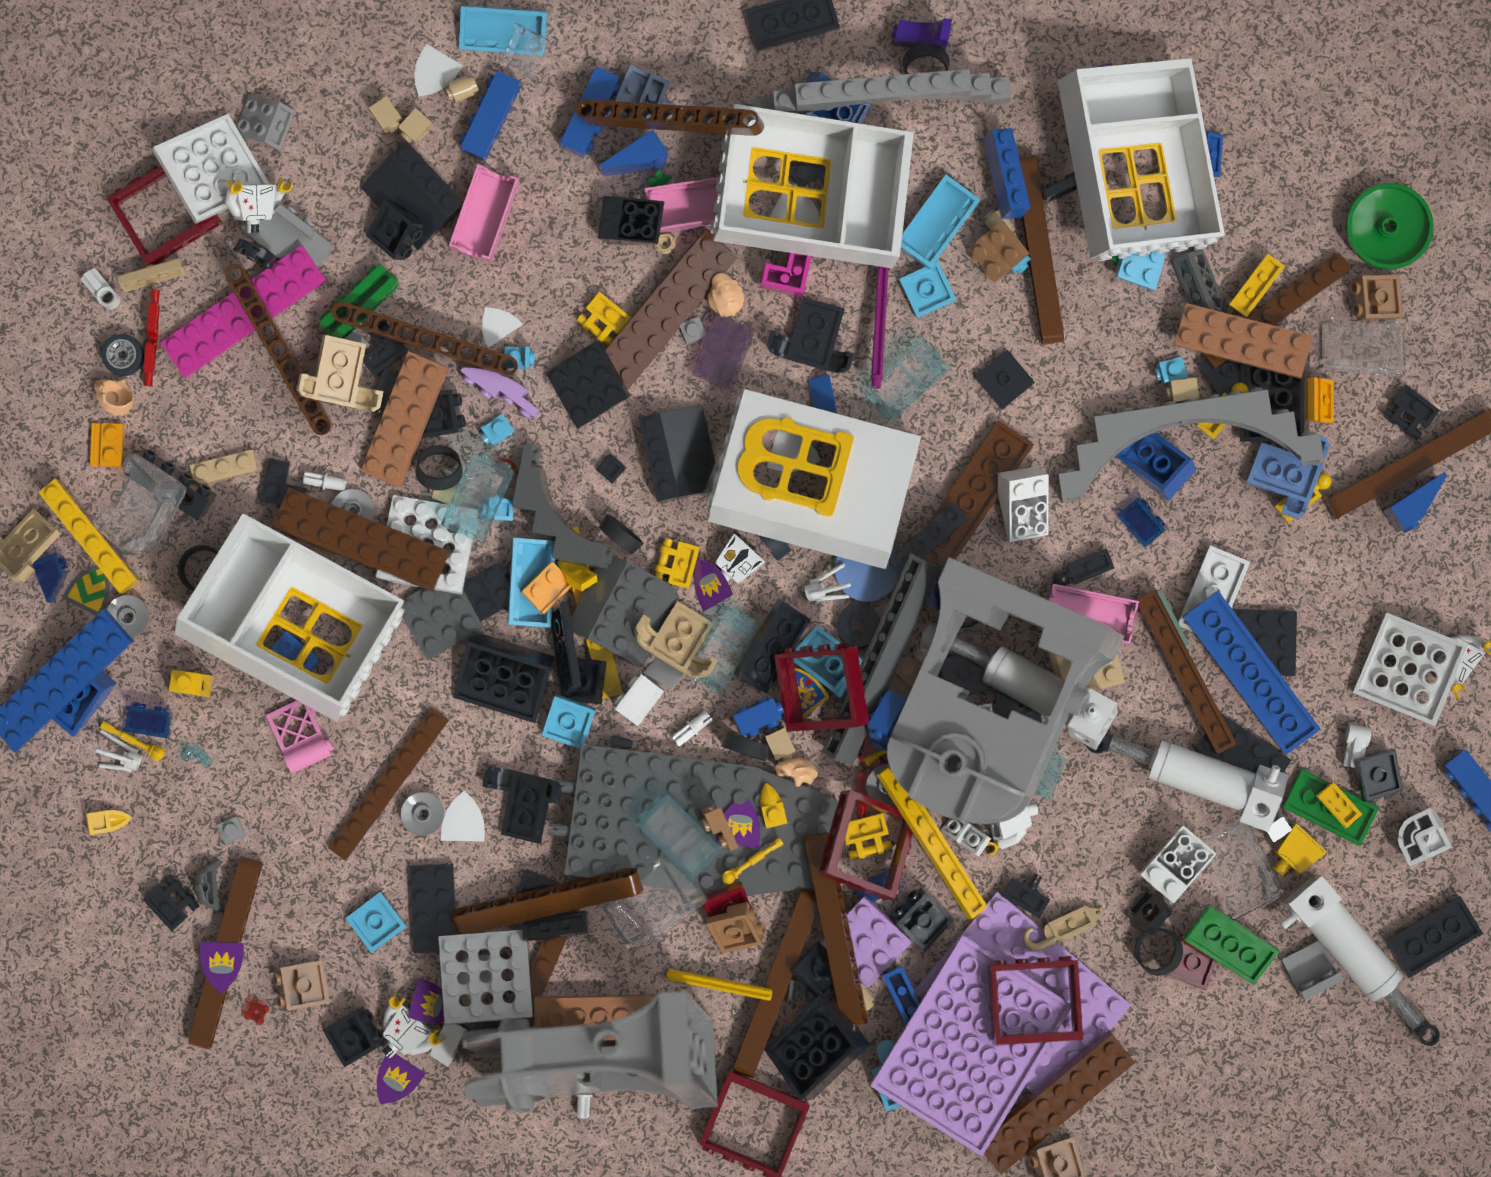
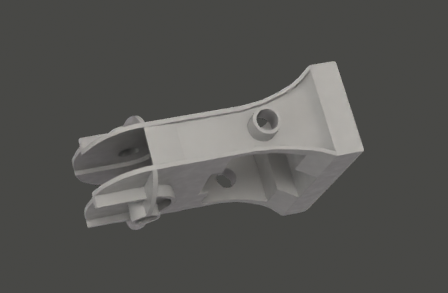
M949 558L938 581L941 595L938 624L930 623L922 636L920 645L929 651L891 734L887 749L888 761L894 777L908 793V796L927 809L942 816L964 822L995 824L1013 819L1028 807L1070 713L1080 717L1088 705L1090 693L1085 691L1084 688L1098 671L1114 661L1125 636L1102 623ZM1009 615L1043 629L1039 643L1040 648L1072 662L1047 725L1015 711H1012L1009 719H1006L966 701L970 691L937 677L966 616L997 630L1002 628Z
M686 991L659 993L644 1008L625 1017L604 1023L543 1029L529 1027V1020L505 1018L501 1022L499 1029L462 1032L463 1048L474 1051V1056L502 1059L503 1073L475 1077L464 1083L465 1100H476V1107L506 1105V1112L529 1113L533 1110L535 1102L547 1100L550 1096L611 1091L657 1093L672 1097L691 1109L718 1107L713 1019ZM607 1037H615L617 1040V1046L601 1047V1043ZM629 1073L636 1074L638 1076H630Z

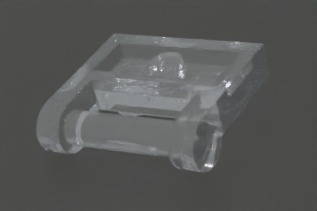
M515 23L512 37L503 56H500L498 63L532 80L550 40L521 24ZM523 35L527 39L515 63L511 58Z

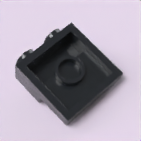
M384 200L365 236L393 260H405L413 252L411 247L414 241L421 238L423 234L421 229L424 224L410 212L401 210L391 200Z
M456 389L439 392L421 439L463 432V427H466V419L463 414H460L459 406H462L463 401L461 394L457 393Z
M496 563L464 582L463 590L481 622L509 607L510 583L507 577L510 574L505 565L500 566L499 563Z
M920 888L918 891L915 889L909 893L908 901L904 906L900 905L895 908L891 920L922 950L926 951L954 919Z
M363 1006L323 1029L343 1067L348 1066L385 1044L382 1030L374 1026L371 1011Z

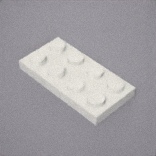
M1210 545L1178 620L1180 627L1195 633L1183 615L1217 590L1232 608L1250 562Z

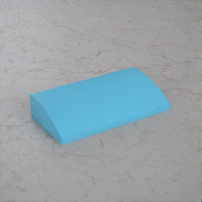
M462 5L459 50L545 55L548 11Z
M945 175L903 232L900 250L931 269L977 206L980 199L948 175Z
M513 538L508 625L551 628L552 607L542 615L521 591L550 562L553 561L555 563V559L552 558L555 541Z

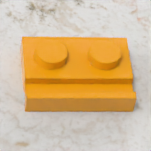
M1317 377L1308 378L1307 421L1325 424L1334 423V380Z
M92 423L90 466L123 467L124 424Z
M552 561L521 593L543 615L572 585L566 582V576Z

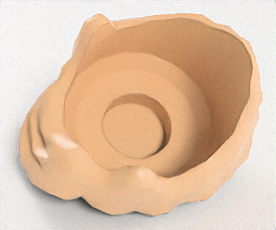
M725 273L716 274L712 279V288L708 294L710 307L720 314L721 317L735 316L744 303L742 287Z
M101 379L95 382L96 399L106 412L116 416L129 414L135 401L134 394L124 379L118 381Z
M794 757L778 762L774 768L777 775L782 778L785 775L793 777L797 787L802 782L808 786L811 785L818 774L816 766L808 759L802 757Z

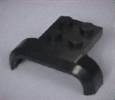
M803 297L792 338L771 330L767 342L769 352L786 360L833 373L843 374L849 371L854 353L833 350L845 309Z
M490 766L485 770L482 787L509 792L501 835L541 844L549 803L559 804L562 791L561 785L556 780Z

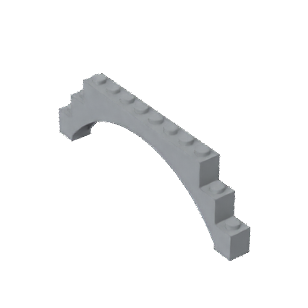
M970 69L798 83L795 84V89L773 91V97L752 98V107L805 114L842 106L899 100H963L993 105L1010 103L1011 90L1009 77L990 78V73L970 74Z
M1254 388L1249 393L1241 394V391H1234L1228 393V396L1223 397L1217 394L1210 395L1204 400L1190 398L1186 399L1185 403L1176 404V401H1170L1159 407L1145 405L1142 409L1134 411L1133 408H1125L1120 410V413L1112 414L1110 411L1101 412L1099 416L1095 417L1098 442L1085 440L1081 442V445H1077L1080 471L1071 468L1063 470V473L1059 474L1062 500L1064 503L1085 500V492L1107 463L1134 442L1163 429L1195 423H1216L1241 427L1259 433L1286 448L1301 461V466L1324 463L1320 433L1315 434L1313 431L1301 434L1302 436L1298 437L1294 411L1279 410L1276 411V414L1272 415L1268 390H1263V388Z

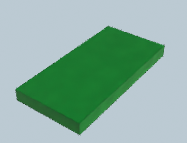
M1300 769L1281 808L1361 847L1379 807L1369 802H1362L1361 798L1339 788L1362 813L1358 819L1345 829L1316 797L1329 782Z
M1209 903L1183 936L1184 941L1255 985L1280 952L1279 948Z

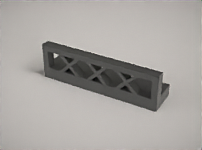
M1203 249L1187 253L1172 261L1189 304L1229 314ZM1196 256H1198L1201 267L1196 262ZM1204 278L1207 279L1209 286L1205 284ZM1212 298L1215 299L1216 306L1213 305Z

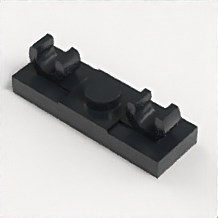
M587 911L555 914L522 922L523 940L525 942L589 934Z

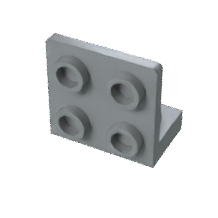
M248 95L236 128L242 137L260 141L280 151L295 110L278 101Z
M1319 941L1282 959L1301 999L1307 1000L1344 981L1341 973L1336 971L1324 946Z

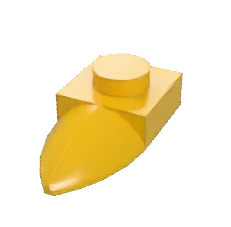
M558 561L560 570L566 576V582L581 592L597 582V575L584 566Z
M765 783L761 791L760 807L766 829L787 824L783 802L776 790L768 783Z
M117 810L85 813L88 835L118 830L132 819L130 815Z

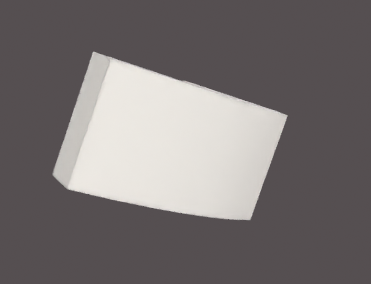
M949 818L941 829L943 833L978 857L991 840V838L968 822Z
M444 1024L438 1038L442 1039L445 1037V1040L432 1048L430 1056L449 1067L459 1050L458 1046L463 1039L462 1032H466L468 1029L460 1024Z

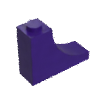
M943 18V20L938 22H913L899 19L898 26H893L891 38H895L894 45L912 48L916 45L927 43L937 45L946 50L952 19Z

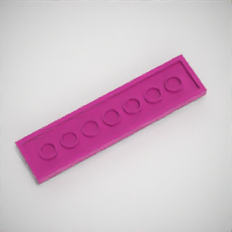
M303 245L276 262L272 269L267 268L252 279L273 318L327 282ZM248 286L244 287L241 292L242 296L245 299L252 296V289ZM233 292L160 343L186 379L256 330ZM257 305L253 308L252 313L254 317L259 318L262 316L263 309L261 306Z

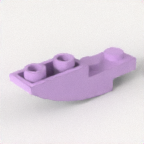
M464 367L461 369V373L464 375L462 379L471 386L474 383L481 388L479 392L486 398L490 399L492 396L494 399H497L502 393L503 396L501 398L511 406L513 403L519 406L520 409L518 411L529 419L532 416L536 419L540 414L539 409L524 399L529 393L528 390L515 381L488 370Z

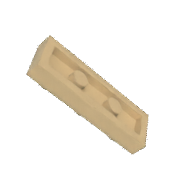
M180 258L168 259L162 264L148 265L138 271H127L123 275L117 276L119 285L125 293L186 275V271Z
M253 449L190 465L193 479L200 484H208L259 471Z

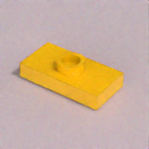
M1333 781L1316 795L1345 829L1362 815Z

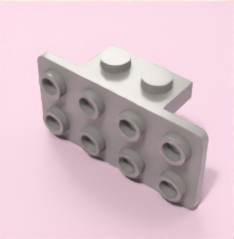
M279 204L271 220H260V233H247V220L242 225L241 229L244 233L280 260L303 245L317 267H319L333 249L332 244L313 229L315 225L305 217L303 220L296 216L298 212L289 205L284 207Z

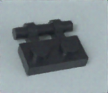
M1405 384L1391 402L1398 407L1397 410L1393 412L1387 407L1383 415L1389 419L1388 421L1391 424H1396L1402 428L1407 436L1411 435L1418 440L1422 433L1416 429L1417 426L1421 424L1427 428L1440 410ZM1403 412L1413 418L1410 424L1400 417Z
M170 874L164 879L169 885L166 890L159 884L142 900L172 932L189 917L184 911L187 906L194 912L200 905L195 901L196 898L192 893L189 894L181 886V881L179 879L176 880ZM173 892H176L183 900L180 904H177L170 896Z

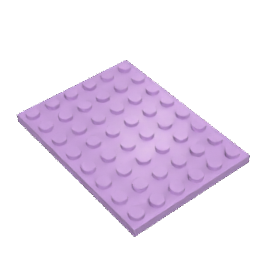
M999 892L995 893L986 904L987 908L979 913L961 934L999 959L1006 960L1007 964L1015 963V959L1028 958V963L1037 962V958L1050 957V961H1059L1058 956H1071L1072 960H1078L1060 944H1055L1038 952L1028 949L1023 941L1025 931L1030 927L1033 928V931L1029 934V940L1032 943H1039L1045 940L1044 931L1007 899L1001 897L1002 895ZM960 936L915 988V994L921 999L929 989ZM1079 960L1083 1040L1050 1043L1024 1086L1031 1093H1035L1106 1032L1110 1031L1131 1006ZM1068 967L1018 970L1070 1003ZM1071 1010L1057 1032L1072 1031Z
M961 935L869 1086L973 1152L983 1156L1051 1042L1011 1045L992 1044L987 965H994L993 960L1001 959ZM1018 970L996 971L1000 1035L1057 1032L1071 1010L1070 1003Z

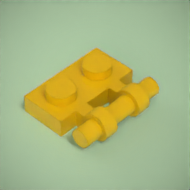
M599 292L586 307V310L592 315L586 318L581 314L577 321L583 325L582 328L586 332L590 331L597 337V340L608 346L613 340L609 336L613 331L618 334L631 317ZM597 319L607 326L603 331L594 324Z
M664 538L663 545L659 548L660 557L658 564L654 567V576L662 580L664 574L670 575L668 584L689 589L700 547L679 542L676 550L671 548L673 540ZM669 555L675 556L672 569L666 567Z
M883 813L849 822L845 842L846 845L853 843L856 845V850L848 851L850 860L859 858V860L865 859L867 855L875 853L880 855L884 854V851L892 849L891 841H881L880 836L889 834ZM874 838L875 845L863 847L861 841Z

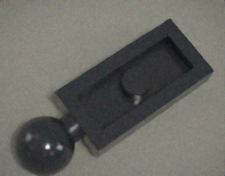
M1107 548L1067 564L1068 571H1056L1052 576V583L1066 586L1069 580L1072 579L1073 584L1076 585L1115 569Z

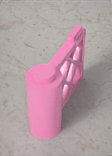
M294 701L266 715L281 748L285 762L292 774L331 756V751L334 750L331 740L329 738L325 739L313 714L316 710L304 704L306 708L304 718L293 716L295 708L303 704L299 701ZM280 714L288 716L284 728L276 726L273 718ZM291 718L302 721L298 733L287 730ZM306 723L314 726L316 734L310 737L301 735ZM286 732L296 736L294 744L289 747H285L283 742Z

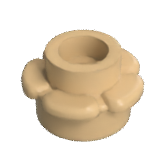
M664 233L659 235L658 244L654 246L658 252L669 254L675 248L676 242L671 234Z

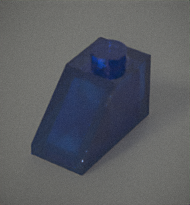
M53 553L40 558L32 564L36 570L35 573L47 603H54L68 575L66 571L69 568L67 560L64 556L61 557L59 553Z

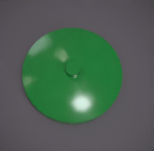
M1395 183L1379 184L1367 189L1354 201L1346 219V235L1354 253L1366 264L1383 270L1401 269L1418 260L1429 247L1434 230L1432 213L1426 201L1413 189Z

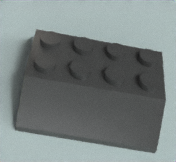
M613 556L610 565L608 564L607 569H596L597 582L586 588L571 617L573 634L601 646L634 666L638 667L639 664L644 666L650 652L639 645L634 629L642 616L645 615L651 619L649 622L651 628L658 633L657 629L662 627L670 614L667 612L668 608L672 610L679 599V596L676 595L678 590L628 561Z

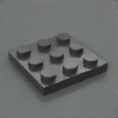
M422 588L404 599L402 608L405 611L402 617L428 661L470 637L473 631L478 632L484 628L464 592L461 595L438 590L431 592Z

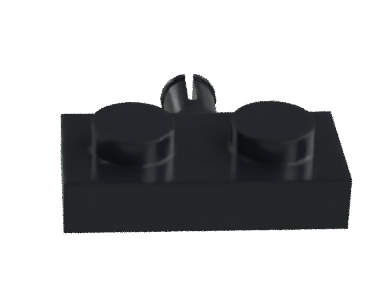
M1034 873L1029 884L1021 883L1011 878L1001 896L1038 918L1041 917L1050 901L1049 898L1042 895L1036 889L1043 878Z

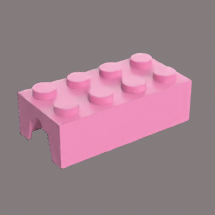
M477 164L449 243L451 250L492 263L520 184L518 178L498 175L486 167Z
M719 177L645 188L647 200L665 202L660 234L711 226L715 214L717 215V213H713V207L719 192H716V184Z
M1057 584L1051 585L1049 601L1114 629L1125 636L1121 644L1129 645L1131 643L1132 623L1139 601Z

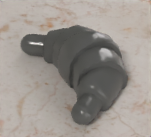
M215 859L211 864L205 866L199 874H196L193 890L196 892L199 902H202L205 906L214 909L218 913H222L224 906L219 903L220 899L217 894L218 886L216 881L217 869L220 867L221 861Z

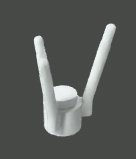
M844 563L810 580V584L805 586V593L809 602L815 600L816 602H821L825 600L846 599L850 597L847 594L825 596L828 592L850 587V583L825 588L823 583L819 584L820 581L845 567Z
M101 729V734L129 751V753L124 752L123 756L96 748V753L121 760L120 764H122L100 763L99 767L124 770L130 773L132 770L137 771L142 759V755L138 754L139 750L130 747Z

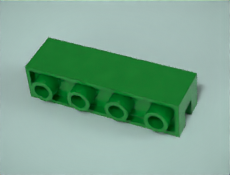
M381 264L378 266L374 265L366 273L368 276L362 282L358 280L351 287L352 291L347 296H341L335 304L345 302L374 311L400 284ZM342 307L338 309L337 317H347V308ZM329 310L321 315V321L318 323L330 336L345 339L355 329L354 327L337 322L332 315V311ZM360 315L357 320L358 324H361L368 315Z

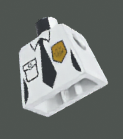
M734 534L715 562V565L721 569L720 572L727 581L732 579L738 585L759 569L765 561Z

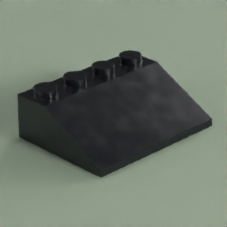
M407 141L403 142L360 187L379 208L384 200H391L401 210L410 212L424 224L421 229L423 231L421 238L413 243V246L418 251L460 214L464 204Z
M1307 356L1301 379L1240 363V383H1244L1248 387L1249 392L1254 388L1268 390L1272 415L1276 414V411L1279 410L1294 411L1298 437L1302 436V433L1309 432L1307 415L1310 357ZM1240 427V442L1276 443L1259 433Z
M703 406L639 417L658 503L712 492L717 467Z
M473 631L467 641L453 698L536 723L556 657Z
M819 995L764 1051L797 1098L802 1102L815 1099L870 1046V1043L851 1020L823 995Z

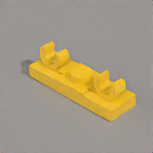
M1267 254L1228 306L1244 318H1247L1285 266L1270 254Z

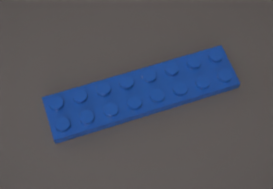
M1218 590L1183 615L1189 626L1285 755L1321 730Z
M103 609L0 707V736L14 753L24 747L134 643V640L107 609Z

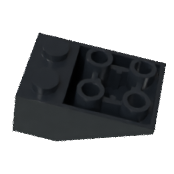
M604 196L597 238L605 243L618 245L658 244L665 202Z

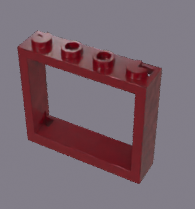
M162 166L151 168L147 171L146 176L141 179L137 177L128 183L129 186L124 189H116L110 195L111 197L107 198V201L147 266L156 265L224 224L219 215L216 214L148 253L120 204L165 178L167 175Z
M845 642L835 644V647L831 648L830 644L818 645L817 649H813L812 645L799 647L800 650H795V647L783 648L784 652L774 655L787 732L856 728L869 723L857 645L848 646V643ZM842 655L851 716L803 719L793 658Z
M853 790L841 791L818 875L883 900L895 899L900 890L899 882L905 872V861L911 850L910 842L914 833L898 808ZM855 802L903 821L884 888L836 870Z
M1058 956L1059 961H1050V957L1037 958V962L1028 963V958L1015 959V963L1007 964L1006 960H993L994 965H987L992 1044L1011 1045L1083 1040L1078 960H1072L1071 956ZM1068 967L1072 1031L1000 1035L996 971Z
M729 1070L717 1098L718 1107L713 1108L699 1142V1145L703 1146L701 1150L714 1155V1152L723 1155L722 1159L734 1163L735 1160L743 1163L742 1167L754 1172L755 1169L763 1171L762 1175L765 1177H781L809 1110L810 1103L806 1101L800 1102L794 1096ZM731 1082L800 1110L777 1168L708 1139Z

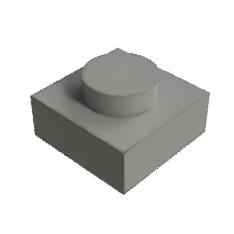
M699 316L680 325L687 345L707 337Z
M238 816L217 825L225 845L246 837Z

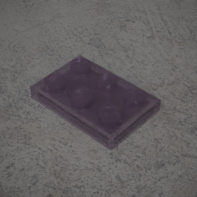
M715 314L692 376L732 391L755 330Z

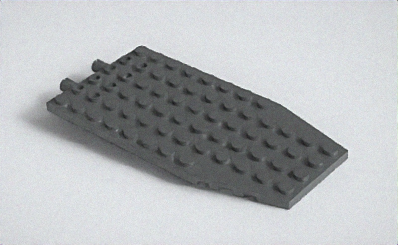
M581 744L576 779L571 781L555 778L559 784L563 785L561 792L572 793V796H574L571 822L562 824L549 821L548 827L557 828V830L548 829L547 835L564 836L568 839L564 875L589 878L623 869L636 868L642 885L712 893L741 881L747 896L802 888L807 889L814 888L806 849V836L830 831L838 799L802 785L797 787L792 781L753 766ZM765 783H768L776 790L783 802L787 824L766 829L760 807L761 791ZM747 798L753 805L760 822L759 848L738 846L739 848L729 851L727 848H722L720 843H716L717 833L713 835L710 834V831L705 832L700 821L703 819L701 809L714 805L715 807H721L724 814L733 802L743 804ZM778 837L782 840L783 845L770 851L765 855V858L747 867L738 875V879L735 878L733 883L726 884L723 882L722 874L725 871L741 866L748 861V858L759 850L762 851Z

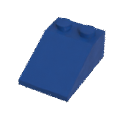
M810 71L805 83L833 80L821 72ZM864 103L829 108L802 115L861 124L871 104Z
M651 130L600 164V172L603 177L651 171L654 168L656 170L661 169L667 164L668 151L654 130Z
M1156 432L1134 442L1116 455L1117 459L1167 501L1174 496L1197 470L1192 458Z
M1445 472L1435 476L1383 510L1396 533L1402 530L1406 533L1420 525L1418 521L1426 514L1447 477Z
M102 672L52 720L72 737L76 736L107 699L117 683L105 672Z

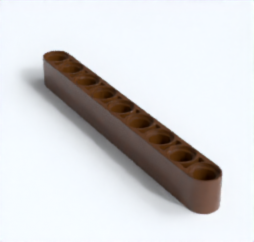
M589 99L580 101L576 106L577 115L584 123L593 126L757 136L764 129V122L754 110ZM591 109V112L588 115H585L586 112ZM611 111V114L605 117L606 113ZM629 112H632L630 117L625 118ZM652 113V116L649 119H646V116ZM673 114L672 118L666 121L667 117ZM690 116H693L691 121L686 122ZM711 117H714L712 122L707 123ZM735 118L732 124L727 125L731 119ZM756 120L753 125L748 126L750 121Z
M1035 154L1019 156L1031 207L1023 215L1022 222L1026 248L1030 253L1028 255L1030 257L1029 267L1042 345L1064 342V331L1037 159Z
M240 264L229 265L225 270L226 279L309 425L318 435L328 434L333 428V422L320 400L302 397L296 391L295 385L298 383L299 374H305L247 270ZM237 267L241 270V277L234 280L231 277V271ZM246 286L252 289V296L248 299H245L241 294L242 289ZM257 305L263 309V314L259 318L254 317L252 313L253 308ZM268 324L274 328V333L270 337L265 336L263 333L264 326ZM278 343L282 344L285 348V352L281 356L274 353V347ZM289 362L293 363L296 368L292 375L285 372V365ZM309 400H313L317 404V409L313 413L306 409V404ZM320 419H324L328 423L327 430L320 431L317 428V422Z
M345 302L335 304L332 309L333 317L341 324L495 372L505 377H511L518 371L517 361L509 355ZM342 307L347 308V317H337L338 309ZM362 314L369 316V321L366 325L358 324V317ZM381 321H388L390 323V328L386 332H381L378 329ZM404 327L409 328L411 331L410 336L405 339L399 336L400 329ZM424 334L431 336V342L428 345H422L419 341L420 337ZM443 341L452 343L450 351L443 352L440 349ZM466 347L473 350V355L468 359L461 356L462 349ZM485 354L493 356L494 360L491 365H484L481 362ZM505 361L514 363V369L511 372H505L502 369Z
M1491 409L1327 499L1325 502L1334 518L1338 519L1491 434Z
M829 832L806 836V849L838 1008L856 1026L865 1025L868 1021L841 883L818 875Z
M244 856L240 857L216 942L241 943L260 877L262 861ZM207 977L188 1044L210 1050L228 988L219 993L210 984Z
M628 868L455 909L451 916L458 935L473 934L633 897L643 891L637 869Z
M803 888L800 892L764 988L772 989L771 1000L759 999L735 1061L733 1071L751 1078L754 1077L793 974L790 970L798 962L818 910L816 894Z

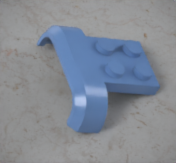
M1320 436L1325 461L1330 444L1326 437ZM1261 442L1247 484L1286 497L1287 501L1283 506L1281 514L1298 519L1306 513L1324 463L1301 466V461L1291 452Z

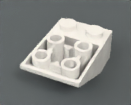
M1037 466L998 473V496L1009 542L1048 535L1049 474Z
M642 674L639 677L634 676L628 684L630 690L626 695L622 693L615 702L617 705L615 710L637 726L641 724L664 693L663 690Z
M1183 825L1139 873L1165 897L1175 903L1216 856V853Z

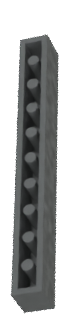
M910 554L860 665L868 717L871 713H875L880 697L884 696L942 568L932 561L914 554ZM848 694L838 716H851ZM865 724L856 728L831 729L821 752L834 760L853 765L868 732V725Z

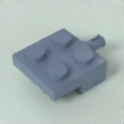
M632 65L628 66L614 101L675 105L664 100L670 81L653 73L649 74ZM652 113L648 114L646 116V119H649L652 116Z

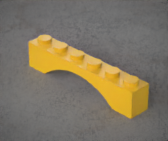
M54 479L38 492L119 593L125 594L141 581L96 529L61 481Z

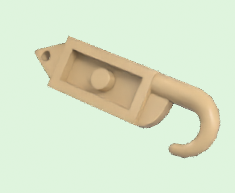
M1086 905L1049 922L1044 928L1045 940L1039 943H1032L1029 940V934L1033 931V928L1030 927L1023 935L1024 944L1031 951L1038 952L1094 928L1103 909L1088 908Z

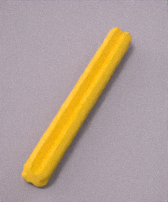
M669 969L667 972V980L763 1000H771L772 989L675 969Z

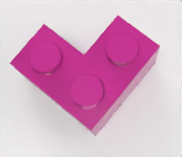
M788 252L785 267L766 263L762 269L759 288L801 297L804 294L812 256Z

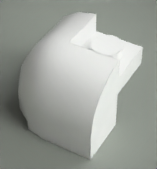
M1432 808L1408 818L1399 829L1398 843L1409 866L1419 864L1453 848L1441 819Z

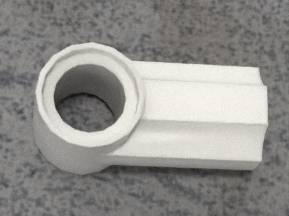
M96 268L88 270L83 274L80 280L104 308L113 310L119 306V295ZM107 294H113L112 300L109 303H104V297Z
M1348 724L1345 735V743L1347 744L1343 766L1355 768L1354 760L1365 756V750L1371 738V728Z

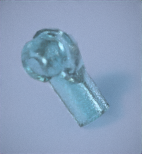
M187 746L180 754L183 761L198 760L204 768H207L214 762L201 747Z

